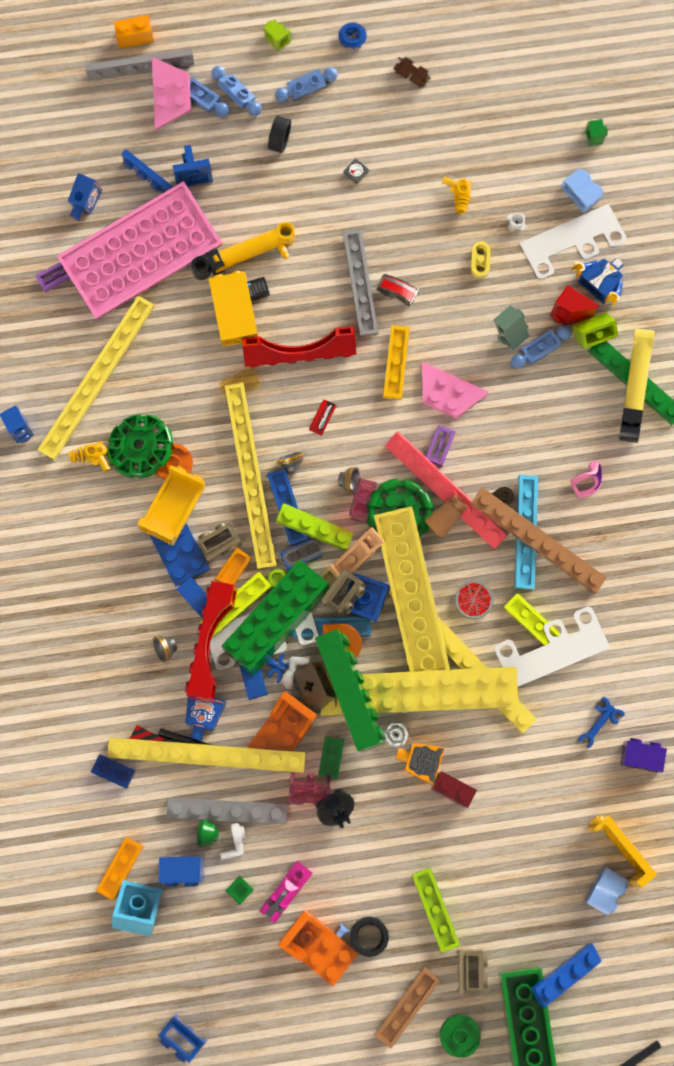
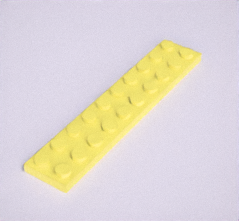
M413 507L374 515L378 534L384 540L381 548L410 672L450 670Z
M517 667L362 674L365 681L362 683L363 688L369 691L372 699L369 704L371 708H375L377 713L519 707ZM327 676L328 679H329V682H330V684H331V686H332V688H333V685H332V683H331L330 677ZM338 699L321 708V716L343 715Z

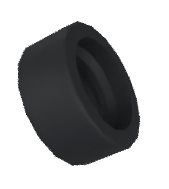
M281 116L275 117L268 139L269 150L279 153L284 152L291 130L290 119Z
M372 916L363 917L356 921L350 933L351 944L355 951L366 957H374L381 954L388 945L389 934L385 924ZM367 924L378 927L382 936L379 945L373 949L362 947L358 941L357 935L359 930Z

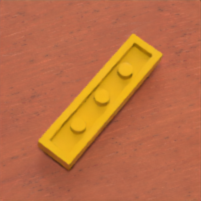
M391 325L383 398L402 400L410 327Z

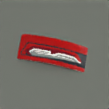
M324 399L309 430L322 436L337 405Z

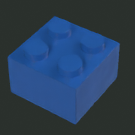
M204 856L159 857V883H164V887H176L178 883H184V887L199 886V882L204 881Z

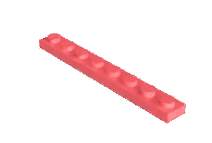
M399 431L385 444V447L441 500L446 502L453 495L459 497L468 507L463 512L461 518L491 547L496 549L509 535L496 522L470 504L472 500Z

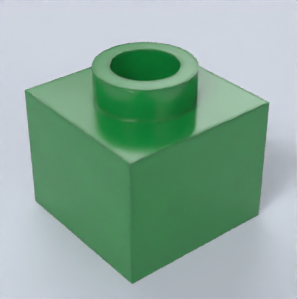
M602 119L588 121L585 129L588 145L603 144L605 137L608 135L607 126L603 124Z

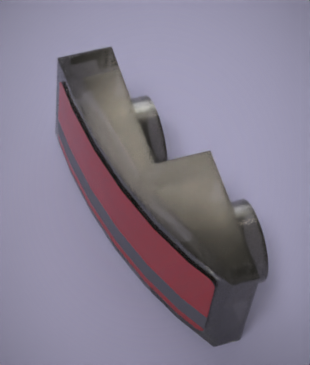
M387 274L382 275L376 290L388 298L396 297L407 306L413 304L419 289L411 284Z

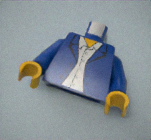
M617 258L611 263L606 259L586 263L576 262L571 270L577 271V277L581 274L578 283L603 305L607 301H611L613 303L612 306H615L622 293L623 283L621 278L623 275L619 270L623 267V263Z

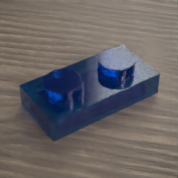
M99 754L91 770V773L128 789L136 770Z

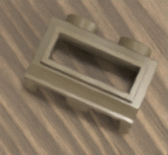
M225 522L220 523L215 527L216 530L210 534L205 532L198 537L199 540L196 542L209 564L212 563V558L219 554H227L228 549L235 545L239 547L242 545L230 522L228 524ZM229 530L232 537L207 551L204 546L205 543Z
M343 569L321 601L345 617L346 614L352 611L355 601L365 593L366 585ZM348 579L354 581L355 584L339 606L334 604L332 601L337 594L342 592V587Z
M457 949L459 954V994L484 993V988H488L487 975H484L483 968L487 967V954H483L482 949ZM468 956H478V988H469Z

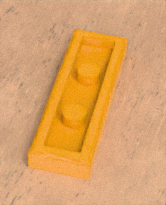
M125 837L96 892L114 901L121 889L123 880H126L144 846Z

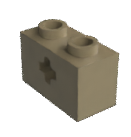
M311 662L294 674L296 685L301 690L304 696L303 701L308 708L320 710L337 699L322 664Z

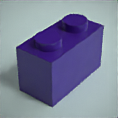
M630 738V741L623 743L620 765L662 773L664 772L667 748H662L660 743L650 742L647 745L642 744L640 739Z

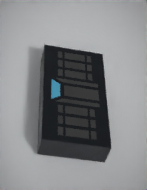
M265 277L247 281L251 301L270 295Z

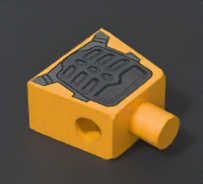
M412 743L410 751L398 748L395 759L406 762L405 772L434 785L445 748Z

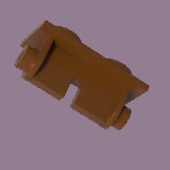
M398 56L401 62L395 64V73L406 79L411 73L412 76L409 81L418 87L422 86L424 88L427 83L426 77L431 79L428 75L429 71L422 66H419V68L413 65L414 62L407 57L402 59Z

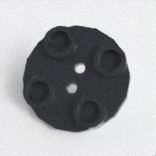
M337 789L323 800L318 801L316 808L319 821L323 825H338L340 828H344L343 822L350 824L349 816L355 805L352 796L342 789Z

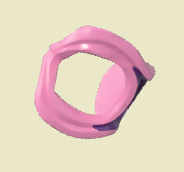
M598 461L589 463V472L570 480L572 488L578 497L585 498L591 496L600 488L602 484V466ZM588 477H592L595 482L594 486L579 492L575 484Z

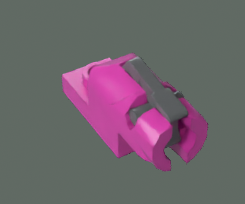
M296 861L259 911L263 915L266 914L270 917L269 920L273 923H276L313 873L299 861Z

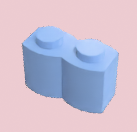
M580 168L567 177L561 185L564 192L573 199L575 204L584 213L603 197L602 188L591 181L587 171H583Z
M604 866L584 902L607 916L610 913L613 914L618 906L616 901L619 895L623 896L628 888L626 884L627 879Z

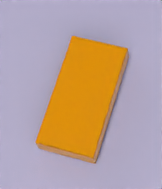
M236 547L215 580L235 585L251 562L252 557Z

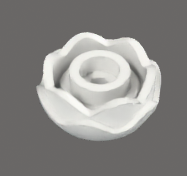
M390 723L384 730L385 741L392 747L403 746L409 736L406 727L402 723Z

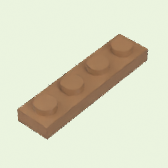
M423 967L374 1035L389 1048H392L440 982V979Z

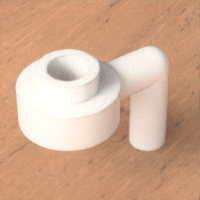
M290 658L289 670L282 677V683L287 690H296L298 688L294 676L298 672L296 671L297 665H308L313 662L312 658Z
M239 823L231 824L235 849L220 852L221 860L244 855L242 839L246 837L244 826L239 827Z

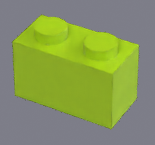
M607 312L572 324L575 341L584 349L619 337L616 320Z

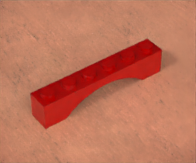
M353 326L335 328L322 339L301 346L278 345L261 336L242 338L245 367L255 368L266 364L273 366L284 362L291 364L303 360L310 362L321 358L332 359L339 356L351 357L352 355H357Z
M211 581V586L207 588V604L202 609L203 622L198 627L199 640L198 643H195L193 650L195 658L189 667L191 676L185 685V693L192 700L214 702L217 682L210 667V643L219 623L234 609L238 591L234 584Z

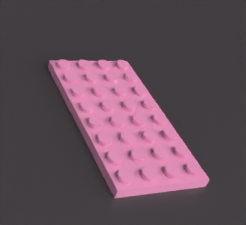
M183 181L57 255V258L93 316L98 320L187 267L195 257L205 256V253L222 246V242Z

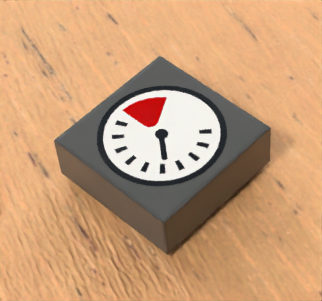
M355 158L344 170L343 174L358 184L369 173V169Z

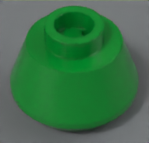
M207 820L201 821L197 832V845L202 848L213 845L214 841L217 842L219 829H216V825Z

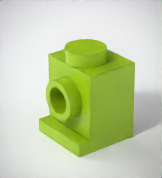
M274 19L265 24L264 37L279 51L291 42V31L289 29L286 31L282 23L279 24Z

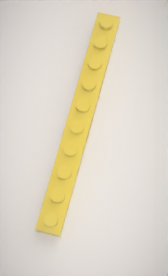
M137 296L38 448L40 453L54 461L57 459L155 307L154 304Z
M244 383L225 386L257 569L276 567L277 563Z
M390 588L388 594L393 598L392 592H391V588ZM438 617L447 656L460 669L487 668ZM520 701L519 707L498 708L521 733H524L537 720Z
M109 737L107 758L305 773L306 752Z

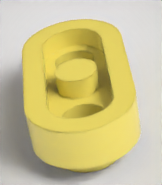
M483 241L476 242L471 251V273L474 277L481 279L485 278L490 270V246ZM482 251L484 254L480 255L477 252ZM482 268L483 271L479 272L477 271V269Z

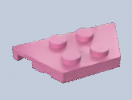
M152 58L155 129L160 130L167 123H172L178 117L191 112L190 75L161 60Z
M422 363V403L457 419L488 394V391L427 363Z

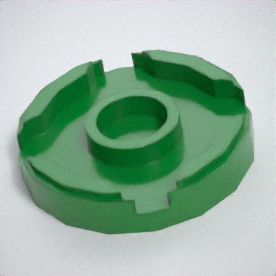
M463 1014L453 1015L442 1024L440 1042L444 1050L451 1056L466 1058L474 1054L479 1047L481 1039L480 1029L477 1023L469 1016Z

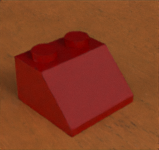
M567 285L556 300L549 316L556 323L571 325L593 317L599 305Z

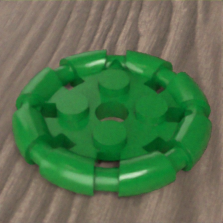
M135 414L123 419L119 426L116 425L108 438L107 456L112 466L116 467L118 473L128 478L139 477V479L158 473L157 470L161 467L164 468L173 452L171 450L173 437L169 427L165 426L164 421L150 414H146V416ZM129 427L131 431L125 435L123 431ZM158 429L159 432L154 434L153 431ZM137 442H144L141 449H135ZM159 444H164L163 448H159ZM124 456L125 460L121 462L120 459ZM156 458L157 461L151 465L149 462ZM134 464H139V469H134Z
M391 479L380 484L376 491L373 490L366 504V508H368L366 520L369 528L373 527L378 533L374 515H377L375 514V509H381L382 514L394 511L397 508L412 506L416 524L419 527V537L424 533L427 534L430 527L425 522V519L432 515L434 505L428 492L425 493L421 489V485L408 479H404V481ZM397 488H404V493H397ZM384 493L388 495L385 501L381 498ZM415 493L420 497L418 501H415V498L412 497ZM419 510H425V515L419 516Z

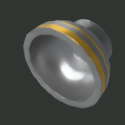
M296 452L282 456L277 461L281 467L286 468L287 473L301 469L300 464L303 461L304 455L303 452Z
M351 467L345 472H340L338 476L339 487H343L350 494H356L360 485L359 469Z
M155 636L153 638V646L157 656L163 663H166L173 656V652L177 651L175 640L172 637L167 638L165 636Z

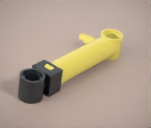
M635 329L619 441L634 443L639 441L655 333L652 330Z

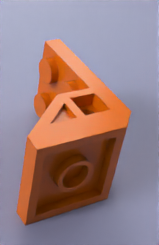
M284 691L271 711L270 717L247 747L294 751L319 716L288 692Z
M305 909L278 944L284 951L299 961H303L333 987L359 954Z

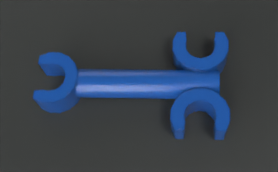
M284 653L279 656V662L271 657L266 662V664L274 668L269 671L268 677L270 678L274 673L279 675L276 683L282 681V674L289 668V663L285 664L282 661L285 657Z
M606 697L601 698L605 703L604 708H601L599 705L595 706L598 712H603L588 733L582 734L578 738L579 742L584 737L589 739L587 748L592 747L594 744L593 738L609 718L613 724H618L619 722L614 717L617 713L622 717L625 715L622 710H616L615 707L610 705V701Z

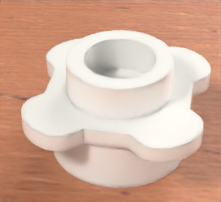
M514 213L507 216L509 221L508 229L510 231L517 229L525 230V215L523 213Z

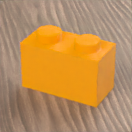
M149 15L113 21L119 49L154 42Z

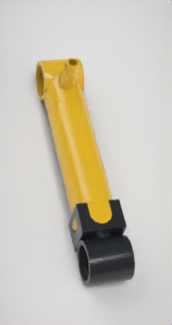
M282 222L275 229L220 251L218 249L205 253L206 258L197 256L191 262L193 276L198 280H206L210 276L211 271L213 276L225 272V268L278 248L283 258L287 259L289 255L285 246H290L295 240L294 227L289 222ZM284 232L290 233V235L283 236L281 234ZM199 266L205 267V269L201 271L197 270Z

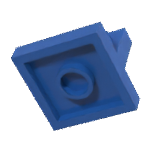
M185 145V153H182L183 163L173 165L177 185L183 181L187 187L213 182L209 158L194 161L191 145Z

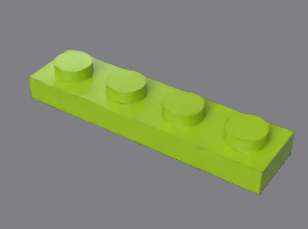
M284 503L275 521L278 524L343 551L348 550L354 533Z
M431 867L411 874L440 952L443 953L460 946Z

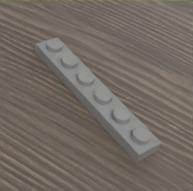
M192 48L85 64L89 80H100L107 77L116 78L121 75L152 72V58L161 60L174 67H187L194 64Z
M361 229L343 232L359 335L360 338L378 335V327Z
M168 798L166 818L286 824L288 804Z

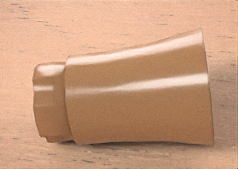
M453 495L450 500L448 499L439 509L427 517L425 522L434 532L445 538L448 531L468 507L459 497Z

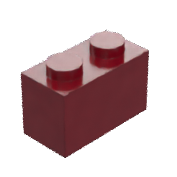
M443 771L439 772L435 784L431 788L432 791L464 808H469L477 792L475 788Z

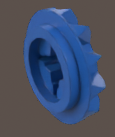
M351 22L340 28L338 38L340 44H343L345 48H352L354 50L357 47L361 48L365 44L367 33L362 25ZM356 32L355 38L349 40L350 36H352Z

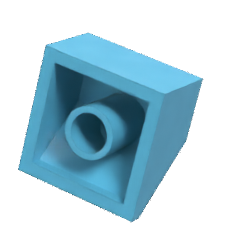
M123 880L112 916V928L152 936L163 889Z

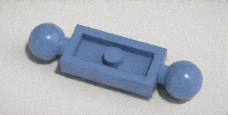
M215 66L211 71V75L215 80H218L217 85L240 108L247 106L250 115L258 116L262 111L260 103L254 101L256 97L232 73L226 76L225 69L222 66Z
M333 67L326 68L324 74H321L320 69H317L287 82L288 89H277L275 98L278 102L283 103L291 96L293 101L325 88V81H335L338 73Z
M191 77V100L209 113L215 109L217 116H227L229 107L223 102L219 103L221 100L220 96Z
M560 326L556 334L551 329L520 349L523 355L516 354L511 358L512 367L521 369L526 361L531 366L558 349L562 345L560 340L570 338L571 329L568 326Z

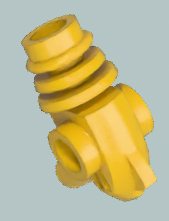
M444 176L442 184L450 186V193H454L456 213L465 214L470 202L473 183L466 178H461L457 182Z
M102 441L84 445V449L79 447V449H76V452L74 449L69 451L71 463H77V460L78 462L82 460L85 463L86 459L87 462H92L94 466L100 464L104 473L111 469L104 458L107 454V448L103 445Z

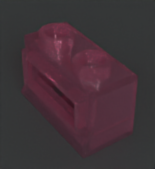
M358 478L349 516H352L351 520L367 524L369 515H366L368 514V507L366 505L370 503V495L373 490H376L377 482Z
M291 772L289 802H293L296 805L313 803L316 806L318 801L323 800L330 793L331 775H327L326 784L314 783V775H307L306 782H295V772Z

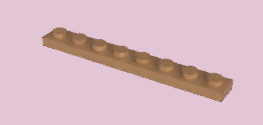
M483 487L470 503L592 593H597L607 577Z

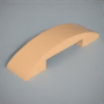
M371 527L358 539L356 544L319 576L326 580L331 587L343 569L351 574L354 573L383 545L384 540Z

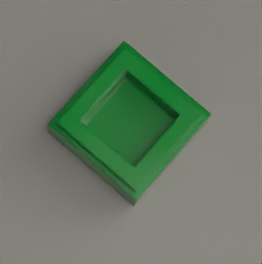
M239 876L225 891L240 905L254 889Z

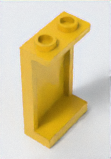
M234 271L224 276L218 274L208 278L222 347L242 343V338L258 337L245 271Z
M170 465L169 474L145 517H141L137 523L139 530L174 546L206 488L203 478L197 474L191 475L180 466L174 467Z
M597 815L589 822L588 831L597 832L602 828L637 871L629 879V882L634 887L643 888L657 876V873L610 816Z

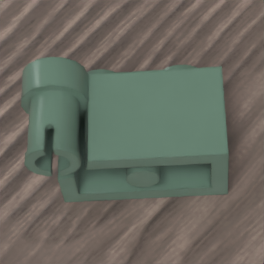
M510 305L493 320L499 333L497 335L498 339L513 351L530 336L527 330L529 327L524 321L525 315L520 309L516 310Z

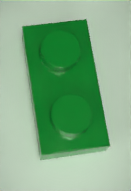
M325 736L318 776L338 779L344 739Z

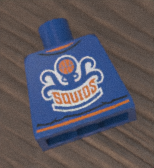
M80 173L77 174L68 198V202L73 207L69 215L71 218L80 221L83 212L89 215L92 213L103 191L94 179Z
M188 697L185 724L193 726L191 738L202 741L205 730L214 732L227 702L225 700L214 698V702L210 703L192 700Z

